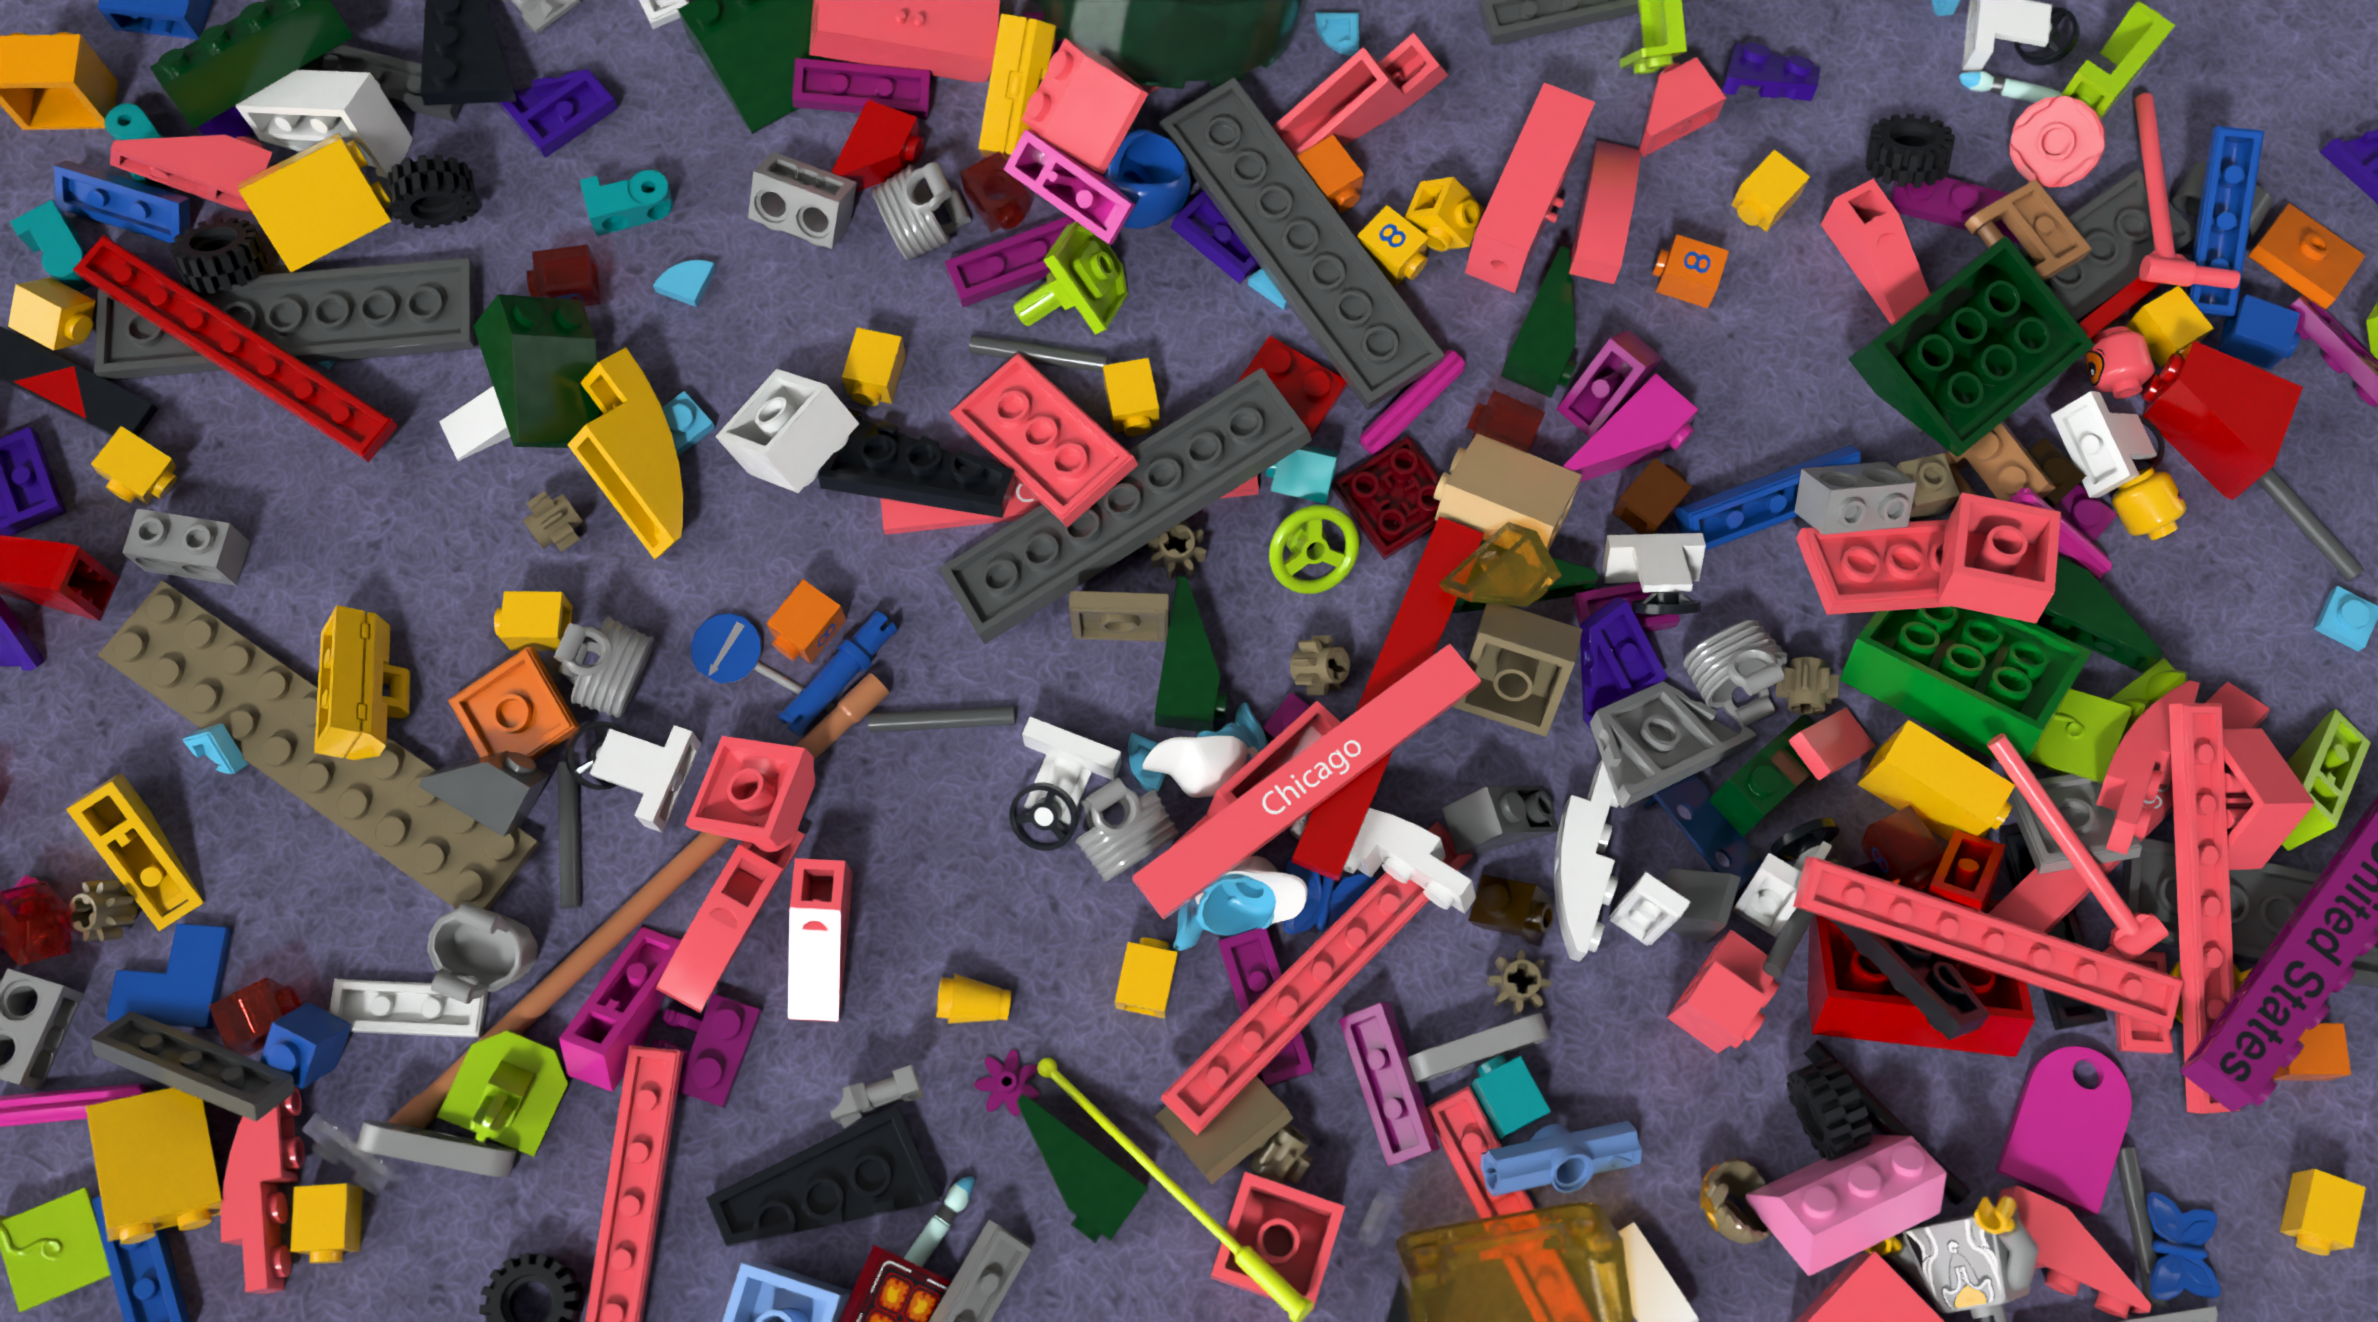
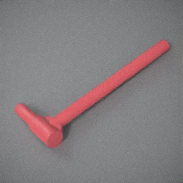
M2150 93L2140 94L2134 101L2155 249L2151 254L2146 255L2141 262L2139 269L2140 280L2186 287L2198 284L2236 289L2240 282L2239 271L2198 266L2194 261H2189L2183 255L2175 253L2154 97Z
M2003 733L1992 738L1987 743L1988 748L2116 925L2111 930L2110 941L2108 942L2109 947L2102 952L2132 962L2166 938L2169 933L2155 915L2139 912L2133 914L2006 735Z

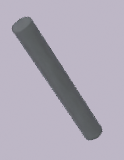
M971 335L969 343V353L1011 359L1017 353H1020L1028 362L1103 373V365H1107L1108 355L977 335Z
M2272 468L2257 480L2258 484L2347 581H2350L2364 570Z
M1014 705L868 713L869 733L1015 725Z
M560 762L557 764L560 909L581 908L578 782L569 773L566 762Z
M1826 857L1824 859L1825 861L1840 865L1834 858ZM1799 908L1795 909L1762 965L1765 973L1772 977H1780L1811 923L1815 915L1814 913Z
M2136 1147L2120 1148L2116 1161L2143 1293L2152 1304L2151 1308L2169 1306L2168 1300L2153 1299L2150 1293V1274L2155 1260L2159 1259L2158 1252H2155L2152 1248L2155 1237L2147 1211V1199Z

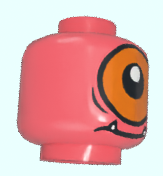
M2125 326L2110 328L2096 334L2092 338L2095 346L2084 354L2085 363L2094 389L2103 393L2112 392L2115 399L2129 398L2139 394L2143 390L2142 385L2150 380L2155 372L2145 337L2141 333L2130 331L2129 327Z

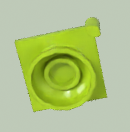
M2070 689L2029 761L2045 765L2049 770L2059 775L2073 774L2103 784L2114 753L2123 737L2133 707Z
M88 1187L12 1217L0 1215V1251L19 1312L27 1311L111 1276L90 1200L92 1198Z

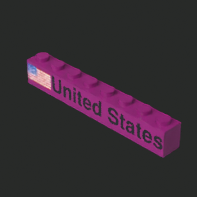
M2378 794L2179 1070L2180 1073L2232 1113L2250 1103L2259 1106L2271 1095L2277 1086V1082L2272 1079V1076L2279 1066L2282 1068L2287 1067L2299 1055L2304 1047V1044L2298 1040L2306 1028L2312 1030L2324 1019L2330 1010V1006L2324 1003L2332 991L2337 993L2347 985L2356 972L2350 966L2357 955L2360 957L2365 955L2378 941V931L2376 930L2378 926Z

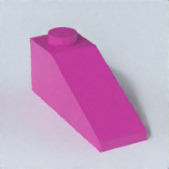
M1025 129L1003 169L1107 244H1113L1135 206L1127 196L1102 174L1092 170L1045 141L1036 132Z
M1655 373L1563 467L1581 474L1580 482L1660 457L1670 446L1677 451L1694 433L1695 429L1690 424L1699 409Z
M644 927L639 929L559 1037L568 1076L611 1092L614 1091L625 1074L629 1045L643 1047L666 994L657 990L656 986L681 940Z

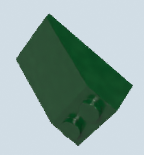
M498 294L473 327L513 446L569 448L567 444L587 423L600 417L599 407L580 383L597 364L596 339L582 300Z

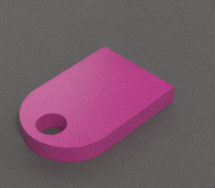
M2080 1046L2063 1047L2041 1057L2032 1066L2026 1078L1995 1172L2091 1215L2099 1214L2132 1109L2129 1085L2117 1065L2102 1053ZM2078 1061H2086L2096 1069L2098 1081L2093 1089H2085L2075 1081L2073 1069Z

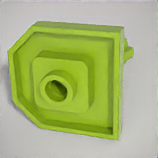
M1075 221L1065 227L1043 259L1051 271L1047 274V282L1015 302L1013 308L1019 320L1024 325L1031 326L1061 305L1065 310L1076 306L1096 335L1108 328L1128 296L1122 263L1109 244Z
M511 1030L503 1031L471 1044L437 1117L477 1133L475 1139L480 1142H485L489 1138L534 1157L569 1084L557 1050Z

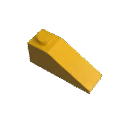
M122 772L83 795L66 809L128 892L134 896L135 901L158 931H161L204 903L151 811Z

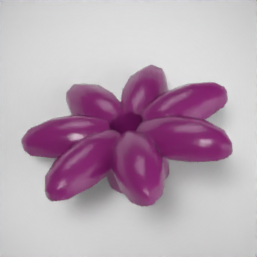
M1011 1050L1008 1053L1004 1067L992 1057L985 1058V1066L992 1077L977 1080L974 1083V1087L980 1091L992 1092L986 1104L988 1112L996 1110L1005 1100L1011 1115L1017 1117L1020 1113L1017 1107V1100L1022 1093L1033 1100L1039 1098L1038 1091L1033 1086L1024 1083L1033 1078L1038 1072L1037 1065H1027L1018 1069L1019 1057L1016 1050ZM1011 1079L1012 1083L1009 1086H1004L1003 1081Z

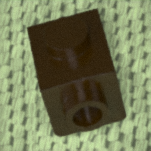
M2043 437L2030 450L2022 444L2056 487L2042 499L2052 508L2086 477L2081 470L2046 438Z
M1483 875L1468 921L1475 926L1487 930L1521 936L1528 944L1540 947L1544 933H1547L1553 924V900L1537 884Z

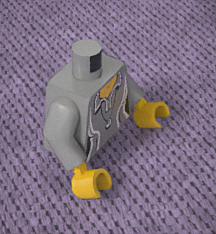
M2007 1196L2001 1197L1996 1208L1990 1203L1988 1197H1982L1975 1214L1926 1223L1902 1231L1903 1236L1895 1237L1894 1235L1865 1249L1867 1253L1875 1251L1879 1256L1886 1255L1934 1301L1936 1308L1941 1313L1970 1309L1974 1322H2008L2003 1303L2011 1302L2029 1294L2030 1283H2032L2039 1253L2037 1243L2019 1219L2016 1202L2013 1198Z

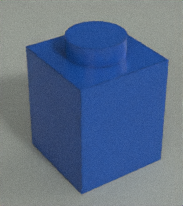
M2246 294L2237 303L2235 316L2226 318L2217 350L2271 370L2282 358L2288 359L2294 353L2300 340V333L2295 331L2300 313Z
M308 1002L272 1022L259 1062L293 1075L294 1085L303 1089L336 1068L341 1059L352 1024Z

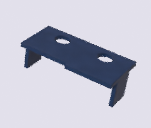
M1696 774L1652 794L1653 797L1643 805L1647 809L1656 802H1659L1715 872L1729 873L1741 877L1737 891L1751 881L1763 862L1744 837L1711 804L1709 799L1713 794ZM1677 805H1683L1689 810L1691 814L1690 820L1684 819L1678 813ZM1716 852H1721L1728 858L1729 867H1724L1717 861Z

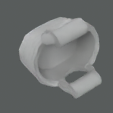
M937 162L929 163L917 169L913 165H909L908 168L901 169L900 173L894 174L892 178H887L886 182L879 183L877 188L873 187L872 189L873 197L899 251L907 261H911L915 257L919 258L922 254L927 255L929 251H935L936 248H942L943 245H950V234L955 233L963 224L971 222V217L959 192L951 190ZM926 178L933 195L930 194L922 179ZM941 203H944L952 222L946 225H939L933 214V211L939 208Z
M610 616L606 617L599 629L592 626L581 627L569 623L554 658L562 662L557 674L566 677L574 685L571 695L572 704L578 703L581 707L587 706L590 710L597 709L599 713L606 712L608 716L614 715L616 718H621L628 708L650 658L655 642L654 637H648L646 633H639L637 629L629 628V625H622L620 621H614ZM585 637H590L596 641L583 643ZM588 652L595 653L600 657L592 665H582Z
M1745 619L1700 641L1687 653L1683 660V666L1687 670L1689 677H1691L1693 684L1696 685L1702 699L1705 700L1706 706L1714 708L1723 707L1726 714L1735 719L1740 727L1743 728L1775 712L1773 703L1770 700L1768 687L1784 680L1783 668L1787 664L1788 658L1787 653L1783 652L1781 646L1776 644L1775 639L1770 637V634L1765 631L1764 626H1760L1759 620ZM1737 687H1742L1749 696L1758 693L1759 698L1737 708L1732 701V692Z
M1117 777L1080 802L1085 810L1086 822L1090 830L1075 839V843L1080 846V851L1086 854V859L1092 862L1091 866L1097 869V874L1102 876V881L1107 882L1179 835L1180 830L1176 829L1175 822L1171 821V814L1166 812V806L1161 803L1162 798L1158 797L1157 790L1152 789L1139 798L1134 791L1127 788L1121 779ZM1116 802L1121 804L1124 809L1123 821L1118 825L1108 823L1102 815V811Z
M463 902L458 909H454L439 917L429 933L427 946L432 964L438 971L433 979L431 990L469 1004L473 999L481 998L487 992H496L522 978L531 970L537 960L538 945L529 927L514 919L467 902Z

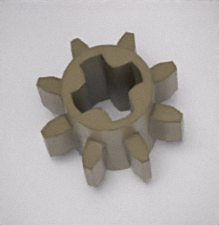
M543 491L526 503L532 514L522 521L543 550L555 543L562 552L580 540L573 529L584 522L563 493L552 500Z
M1186 520L1161 534L1160 537L1150 541L1148 548L1157 552L1151 557L1152 569L1163 565L1167 569L1168 580L1174 578L1175 572L1185 571L1186 575L1190 578L1193 577V562H1205L1206 550L1196 547L1203 541V531L1197 530L1192 532L1187 527ZM1175 543L1178 548L1185 546V552L1180 554L1176 549L1169 550V545Z
M1331 635L1313 636L1311 640H1300L1298 642L1299 648L1293 652L1290 659V672L1295 680V684L1307 685V695L1309 696L1327 695L1328 691H1340V683L1346 680L1350 671V660L1344 646H1333V637Z
M1799 657L1791 660L1789 668H1783L1784 680L1776 683V697L1786 698L1788 710L1800 715L1823 713L1825 705H1831L1832 699L1838 698L1839 675L1830 674V668H1827L1826 661L1814 657Z
M120 880L83 882L82 889L84 893L71 898L68 907V918L73 928L84 932V941L122 939L123 931L121 927L134 923L137 914V904L134 896L127 890H121L122 882Z
M1524 950L1517 952L1512 963H1509L1500 956L1495 961V965L1502 974L1500 976H1490L1486 980V985L1498 988L1499 995L1493 1003L1495 1007L1501 1005L1504 1001L1513 1004L1514 1016H1519L1526 1002L1538 1010L1544 1003L1536 992L1538 990H1547L1552 985V981L1542 979L1539 971L1544 964V960H1538L1533 964L1525 960ZM1516 971L1521 972L1522 981L1530 982L1531 984L1522 993L1517 992L1516 984L1508 982Z
M1287 1123L1252 1152L1255 1156L1249 1165L1262 1178L1283 1184L1288 1177L1291 1181L1298 1184L1313 1159L1305 1153L1310 1145V1141L1297 1128Z

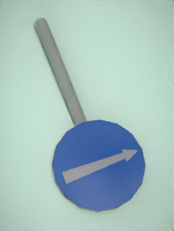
M732 613L718 614L704 621L696 630L691 642V659L698 672L717 683H733L747 677L753 670H756L796 694H799L805 688L759 662L762 655V639L756 627L745 617ZM830 702L825 710L831 712L835 709V705Z

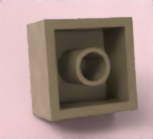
M1488 599L1466 662L1481 679L1479 687L1453 705V707L1547 737L1576 661L1582 629Z

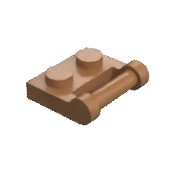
M2036 179L1978 211L1965 223V227L1972 236L1979 235L1987 247H1990L2004 237L1994 224L2002 220L2037 265L2033 269L2043 281L2084 259L2092 250Z
M2004 421L1962 455L1957 457L1951 452L1945 453L1960 495L1962 492L1977 495L1959 472L1968 463L1972 465L1999 500L2009 501L2010 497L2017 495L2021 488H2029L2043 499L2056 488Z

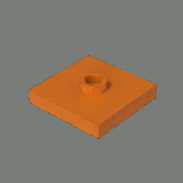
M2288 203L2248 256L2321 308L2327 309L2337 299L2366 255Z
M526 647L448 700L480 757L509 751L510 753H521L534 761L572 736L580 728L536 650L531 647Z

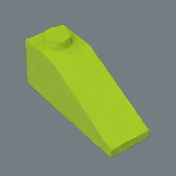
M2337 709L2329 712L2287 762L2315 802L2281 844L2287 851L2337 827L2371 744Z

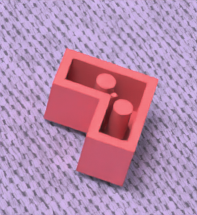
M2262 728L2223 729L2229 870L2262 869L2315 802Z
M1733 930L1728 931L1720 938L1667 1018L1717 1054L1729 1046L1735 1049L1738 1048L1744 1039L1749 1041L1760 1028L1766 1016L1760 1013L1759 1010L1768 1004L1780 986V983L1775 981L1774 977L1765 973L1762 968L1768 955Z

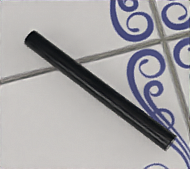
M1816 1040L1803 1053L1812 1063L1825 1058H1832L1835 1064L1839 1063L1843 1067L1844 1075L1848 1074L1853 1080V1089H1858L1862 1097L1859 1098L1861 1105L1866 1106L1868 1112L1866 1117L1884 1135L1913 1136L1947 1172L1943 1193L1955 1205L1961 1203L1971 1191L1819 1040Z

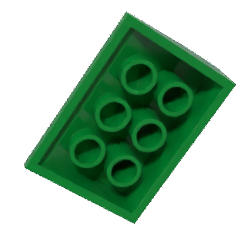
M1953 606L1877 611L1857 637L1839 680L1856 688L1861 693L1869 695L1901 711L1903 714L1945 733L1950 738L1992 757L1997 762L1999 761L1988 748L1987 743L1995 736L2004 733L2027 764L2092 651L2035 623Z

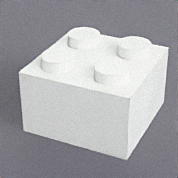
M776 369L715 437L747 473L799 493L803 487H806L815 480L818 470L831 455L847 443L849 435L859 425V422L827 384Z

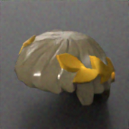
M1733 1157L1724 1161L1721 1165H1714L1705 1175L1700 1188V1206L1711 1227L1726 1238L1741 1244L1757 1243L1771 1234V1231L1745 1201L1747 1193L1767 1185L1763 1176L1758 1173L1757 1168L1752 1164H1748L1746 1160ZM1727 1194H1735L1744 1201L1747 1210L1746 1215L1732 1201L1726 1198Z

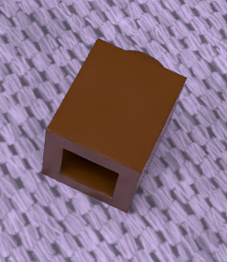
M1654 458L1621 495L1612 513L1638 534H1657L1675 513L1676 508L1684 503L1692 486L1686 482L1684 475L1678 469L1671 465H1664Z

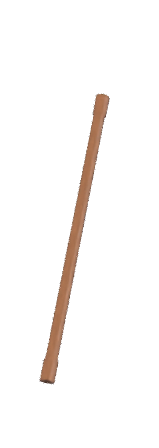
M869 673L838 702L835 709L795 746L806 748L815 761L852 725L860 722L890 694L889 691L872 673ZM701 832L478 1041L506 1030L522 1035L731 838ZM468 1050L422 1093L415 1095L387 1122L425 1129L436 1119Z

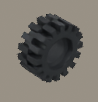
M1899 114L1891 115L1890 120L1884 117L1879 120L1878 124L1872 126L1867 150L1866 168L1868 171L1872 170L1871 175L1874 178L1883 176L1882 182L1886 184L1897 181V187L1905 188L1906 183H1912L1913 188L1922 187V182H1925L1928 186L1936 184V179L1942 181L1946 174H1948L1955 134H1952V129L1949 126L1943 127L1944 122L1938 119L1930 122V117L1922 115L1921 119H1915V114H1906V118L1903 119Z
M426 154L417 155L418 161L414 162L411 158H406L402 160L403 166L396 163L392 166V172L388 171L387 183L391 212H393V217L396 220L401 219V223L406 226L414 222V228L422 229L424 225H430V228H435L440 224L445 226L451 225L453 221L459 223L466 222L467 216L472 217L475 214L477 201L473 173L471 169H468V165L465 162L458 164L457 158L450 156L444 161L443 155L434 154L433 159H426Z
M230 217L227 222H223L222 218H216L214 223L208 225L206 221L197 223L199 226L197 229L192 227L184 229L185 235L177 234L174 237L175 242L170 244L171 254L182 282L188 289L193 287V290L199 293L205 288L208 293H216L217 289L222 287L224 292L233 290L231 285L238 284L240 287L248 284L247 278L256 280L260 276L259 271H265L267 268L265 264L267 259L256 228L245 219L239 222L238 218Z
M1825 1058L1791 1072L1787 1076L1789 1081L1787 1082V1089L1791 1093L1789 1095L1790 1102L1797 1110L1795 1113L1803 1124L1805 1134L1811 1138V1145L1815 1150H1819L1821 1157L1832 1161L1870 1144L1873 1136L1869 1131L1872 1130V1126L1865 1118L1868 1115L1866 1106L1861 1105L1859 1098L1862 1097L1858 1089H1853V1080L1848 1074L1844 1075L1843 1067L1839 1063L1835 1064L1832 1058Z
M527 1253L520 1254L518 1259L509 1258L502 1262L505 1266L501 1270L494 1269L488 1276L493 1280L491 1285H483L480 1295L486 1296L485 1304L479 1305V1314L486 1316V1322H521L514 1312V1299L518 1291L531 1282H540L545 1285L552 1298L550 1311L540 1322H579L576 1319L578 1312L583 1311L584 1302L580 1301V1293H583L581 1283H577L575 1279L576 1273L572 1268L565 1266L563 1261L546 1255Z

